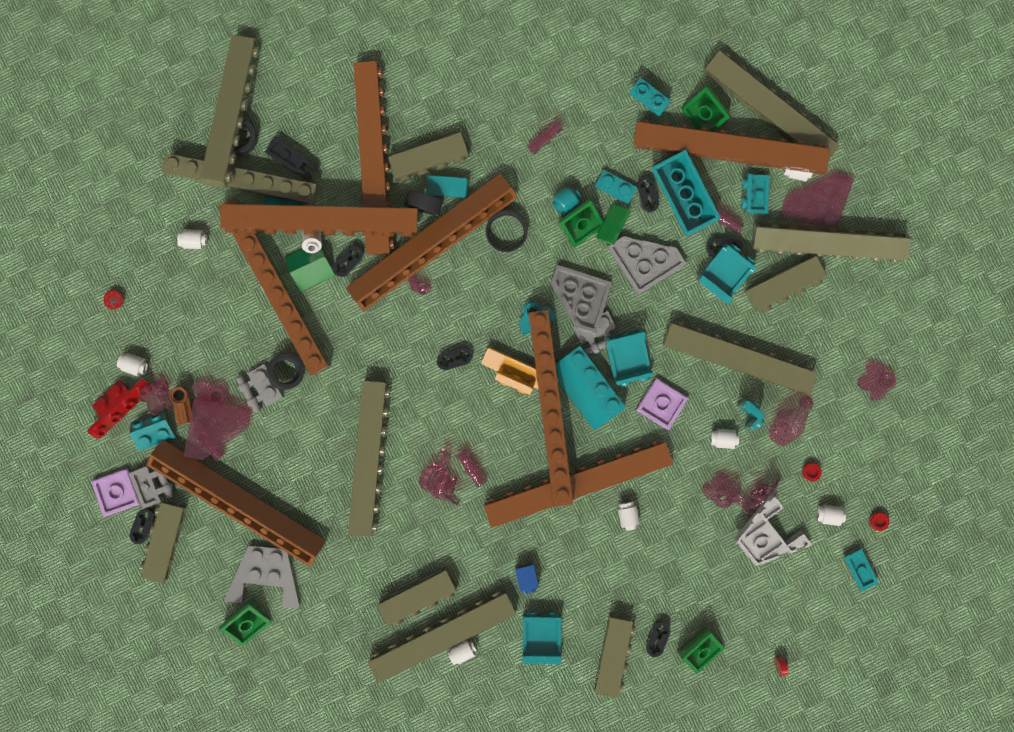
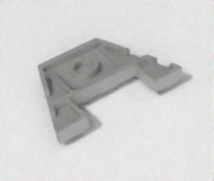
M773 493L769 495L734 537L755 566L779 558L778 555L786 552L791 554L796 552L797 548L803 546L807 548L812 545L802 530L784 541L768 521L770 517L784 508Z
M249 545L227 592L225 602L242 603L245 583L284 587L282 607L299 609L300 601L298 600L289 554L280 548Z

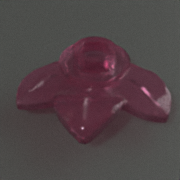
M867 363L865 366L868 374L861 377L857 385L862 390L870 391L871 401H878L885 397L887 391L895 387L896 377L891 372H886L884 367L878 363ZM885 377L889 380L887 385L883 383Z
M154 380L150 386H144L140 390L138 399L141 402H147L148 411L152 415L160 414L164 407L169 410L174 409L170 393L168 392L169 387L165 381Z
M204 381L194 384L192 389L198 395L193 401L192 409L199 411L207 410L209 418L219 415L222 410V403L227 399L226 389L220 385L213 386L209 382ZM216 391L221 393L220 398L215 397Z
M718 473L713 479V484H704L702 490L704 496L709 500H713L716 506L727 508L731 505L733 497L740 493L741 484L740 481L730 482L726 474Z

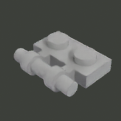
M608 311L602 313L595 336L578 331L575 326L573 327L580 344L588 341L590 347L584 349L587 356L593 353L594 355L600 353L599 350L606 348L605 340L595 343L594 338L604 334V337L611 336L609 331L616 329Z
M266 364L247 373L251 379L250 381L246 382L243 376L236 379L240 392L244 393L247 399L246 403L252 408L254 413L261 410L258 405L259 402L263 401L267 407L283 398L281 391L269 383L266 374ZM253 386H255L259 393L257 397H254L250 390Z
M148 466L129 473L142 509L162 502L160 497L162 493H165L167 499L174 497L172 492L173 486L169 484L168 479L156 471L151 473ZM159 477L162 485L161 488L157 489L153 478Z

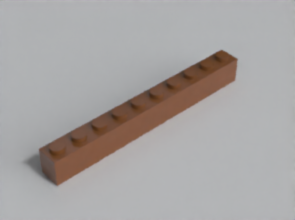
M377 61L355 62L353 65L363 207L392 208L391 200H387V192H390V182L386 181L389 165L388 162H385L384 154H388L387 143H383V135H386V125L382 124L385 108L384 105H381L380 97H384L383 86H379V78H382V68L378 67ZM374 233V236L371 237L365 236L368 256L391 254V249H394V239L383 237L382 233Z
M649 120L637 122L633 143L634 148L672 154H678L686 150L688 155L693 157L825 175L827 172L830 149L822 144L807 146L806 142L796 141L795 144L787 143L785 139L771 141L765 136L750 138L748 134L737 133L736 136L729 135V132L721 130L718 133L710 132V129L707 128L692 130L690 126L680 125L678 128L672 127L670 123L653 124Z
M501 174L497 175L434 223L430 224L426 229L415 235L403 246H400L396 251L384 258L380 263L369 269L357 280L353 281L346 289L364 312L518 197Z
M232 198L231 200L223 203L229 205H241L239 200H237L236 198ZM237 230V234H233L310 375L314 376L329 368L330 365L259 236L257 234H245V231Z
M221 204L220 228L228 234H237V230H243L245 234H257V231H265V234L274 235L277 234V231H284L285 235H296V232H304V235H316V232H323V235L335 236V232L343 233V236H355V233H363L362 236L371 237L374 236V233H382L383 237H394V234H401V237H413V234H417V209Z
M548 310L529 313L553 505L554 507L573 505Z
M163 440L150 454L147 463L148 467L311 567L323 549L326 541L319 535L307 530L303 525L291 520L288 516L256 498V496L246 492L238 485L225 479L222 475L209 469L206 465L193 459L190 455L180 451L174 445Z
M660 440L649 443L650 447L643 449L640 446L632 449L631 454L625 455L623 452L614 455V459L607 462L606 459L597 461L594 467L588 468V465L577 468L578 472L570 474L573 499L673 465L666 442L661 443ZM550 478L541 481L539 486L534 487L532 484L523 487L522 492L516 493L511 491L504 494L505 498L498 500L497 497L486 500L487 504L484 505L491 528L554 507Z

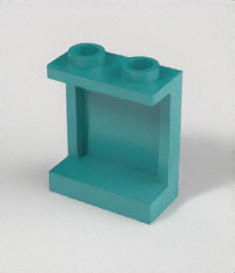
M725 243L696 279L722 301L729 304L733 300L732 296L748 276L758 268L754 266L756 262L748 255L744 258L739 254L741 250L734 244L729 246Z
M641 328L604 337L612 376L616 385L627 386L632 381H646L649 377L654 376L646 349L645 332Z
M528 611L527 614H523V664H561L562 616L558 615V612L553 611L546 612V615H538L539 612Z

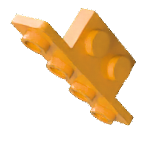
M488 347L482 364L498 371L495 380L499 381L502 385L511 386L523 394L530 395L533 387L538 389L536 367Z

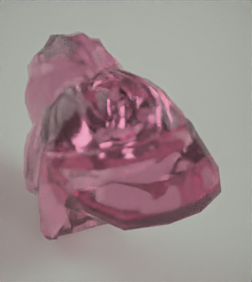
M802 398L799 402L800 405L796 408L785 409L776 415L775 421L769 430V437L774 443L785 446L802 435L806 429L808 410H811L814 404L812 398Z
M442 449L440 460L427 466L421 473L419 485L434 498L458 505L460 500L453 494L457 478L454 477L451 482L449 474L444 469L451 455L446 449Z
M775 478L771 485L755 483L754 486L760 490L753 492L748 498L741 497L736 493L732 494L728 498L727 504H739L752 517L770 494L773 493L778 499L777 488L779 479Z

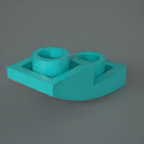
M428 176L426 194L431 196L467 198L469 179Z

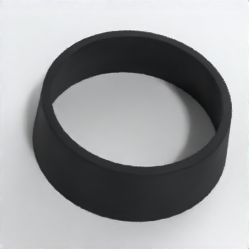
M503 210L491 216L487 222L485 233L489 244L494 249L501 252H512L524 244L528 229L521 215L514 211ZM501 216H512L523 227L524 235L521 243L510 250L496 247L490 239V227Z

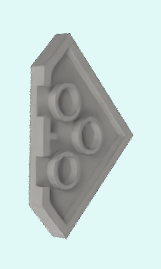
M625 236L618 239L614 245L607 246L637 295L687 264L675 247L636 240Z
M557 265L551 286L576 330L595 336L612 282Z

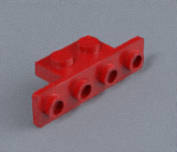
M142 378L129 390L126 384L119 379L92 405L100 418L87 429L88 434L101 439L154 389V386Z

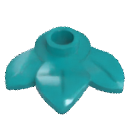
M536 301L527 302L523 307L524 315L519 321L521 333L526 336L531 332L529 308L534 307L536 312L548 310L549 321L556 319L554 311L550 307L541 306Z

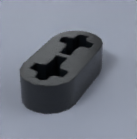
M645 176L638 181L637 191L642 209L647 213H653L659 207V199L653 179ZM643 181H646V183L651 184V186L648 187L649 193L647 194L645 188H641L640 186L643 184ZM647 196H650L651 202H655L653 209L645 206L648 202Z
M712 239L705 247L706 253L712 257L720 250L718 249L716 253H713V250L709 248L713 243H716V246H723L725 243L730 246L732 243H735V246L741 250L739 254L743 249L742 243L737 239Z
M350 246L334 263L333 272L339 277L348 276L362 261L364 256L362 249L358 246ZM352 250H359V258L356 259L354 257L351 261H349V258L352 256L350 252ZM346 262H348V264L345 266V269L347 271L345 273H338L339 268L337 266L339 264L343 266Z
M467 348L442 353L437 358V365L442 370H450L467 365L472 360V353ZM461 351H464L465 354L469 353L466 362H463L462 359L456 360L455 357L460 356ZM444 356L447 359H454V361L448 363V367L440 364Z
M145 508L137 513L129 535L133 543L141 544L149 538L151 526L156 518L153 510ZM148 513L150 520L145 521L143 525L144 518L142 514ZM141 528H143L141 535H143L144 537L138 540L137 535H135V532L137 533L140 531Z
M665 621L654 623L646 643V651L651 657L662 655L671 630ZM664 625V629L666 630V632H662L659 638V632L656 629L657 627L661 628V626ZM656 640H658L657 646L660 649L652 653L650 645L654 646Z

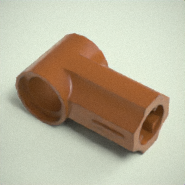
M178 386L170 392V399L173 402L178 425L195 421L190 400L191 392L185 386ZM178 390L184 392L183 400L177 398L176 393Z

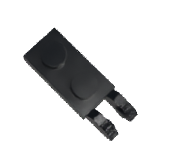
M277 137L273 138L265 150L267 155L296 174L299 173L309 181L313 177L301 170L304 163L312 170L317 171L319 169L306 156Z

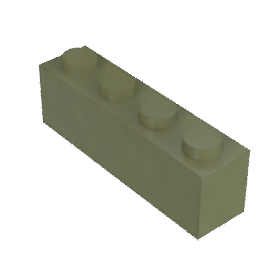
M460 132L389 156L388 159L396 181L400 180L402 183L411 180V176L417 174L424 176L430 173L429 170L435 168L442 170L448 167L447 164L465 162V158L469 156Z
M815 256L746 290L745 293L754 311L760 310L763 313L772 308L771 304L775 302L781 304L789 300V295L794 293L797 296L806 291L805 287L809 285L815 287L823 283L822 279L827 277L818 257Z
M167 501L157 505L155 510L156 522L152 524L150 529L152 537L145 547L146 559L142 561L140 566L141 578L160 583L168 581L187 510L186 506Z
M446 568L379 602L377 607L386 625L392 624L394 627L401 624L403 618L407 616L412 618L420 614L422 608L427 607V609H430L438 604V600L452 598L455 596L454 592L457 591V587Z
M609 615L594 687L595 694L618 698L619 693L623 692L624 682L621 680L622 675H626L628 663H625L626 655H630L632 644H629L630 636L633 637L635 633V625H633L632 619Z

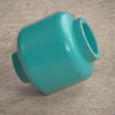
M564 187L553 196L554 202H552V205L560 215H568L580 206L579 198L581 195L575 188Z

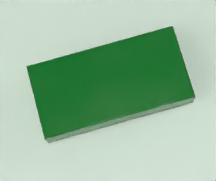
M613 204L596 238L599 241L614 245L631 213L630 210Z

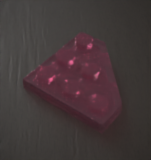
M836 172L786 196L780 214L808 225L837 227L854 179Z
M194 399L184 457L204 460L233 438L249 428L252 409Z

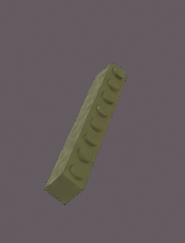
M231 36L200 177L203 185L227 189L228 182L230 183L232 180L231 165L235 164L236 153L234 152L235 147L239 146L240 143L239 128H243L244 124L242 114L243 110L246 111L248 105L246 96L251 91L250 77L255 73L254 58H257L259 54V46L256 45L255 38Z
M719 50L704 69L703 73L791 143L795 144L796 141L806 142L807 146H814L815 144L826 145V148L830 149L829 159L840 147L837 144L838 141L833 136H827L822 132L823 129L818 124H812L807 120V116L804 113L794 110L789 101L780 99L775 90L770 87L767 88L762 84L760 78L747 73V69L743 65H737L732 61V57L728 53H722Z
M165 153L161 172L167 176L202 183L200 177L204 161ZM231 167L232 180L230 183L228 182L227 188L316 206L319 187L316 184Z
M754 221L751 243L753 249L759 252L772 250L781 254L786 252H794L797 255L812 253L815 256L832 255L836 258L851 256L854 259L865 257L875 261L889 259L892 262H901V260L907 261L911 237L907 232Z
M675 321V324H669L662 346L805 395H811L818 373L813 372L814 368L802 365V368L798 367L794 361L784 359V361L776 359L777 355L768 352L765 355L758 353L759 349L750 346L747 349L740 347L741 343L730 340L729 343L722 341L723 337L711 334V337L704 335L703 330L693 328V330L687 329L686 325Z
M362 382L348 535L371 537L373 532H377L378 522L374 521L375 513L379 512V502H376L377 494H380L381 483L378 482V476L382 475L383 463H380V456H384L385 444H382V436H386L387 426L383 425L384 417L387 418L388 406H385L386 398L390 396V387H387V383Z
M497 591L491 595V599L487 601L481 599L473 604V608L469 610L463 608L456 612L457 616L451 619L449 616L439 621V625L435 627L432 625L422 629L423 633L417 636L415 633L405 638V642L401 644L396 642L388 646L387 651L383 653L378 651L372 654L368 665L377 683L379 684L516 615V610L507 592Z

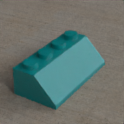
M686 150L651 168L686 237L721 219Z
M581 346L555 364L558 377L557 382L593 430H596L626 409Z

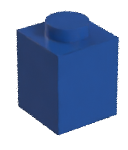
M534 563L515 567L520 592L525 591V594L535 592L536 588H539Z

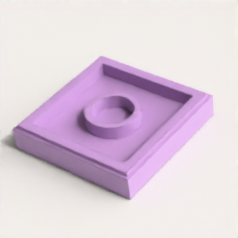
M655 378L636 411L669 431L689 398Z
M129 468L91 481L103 517L140 505L129 476Z

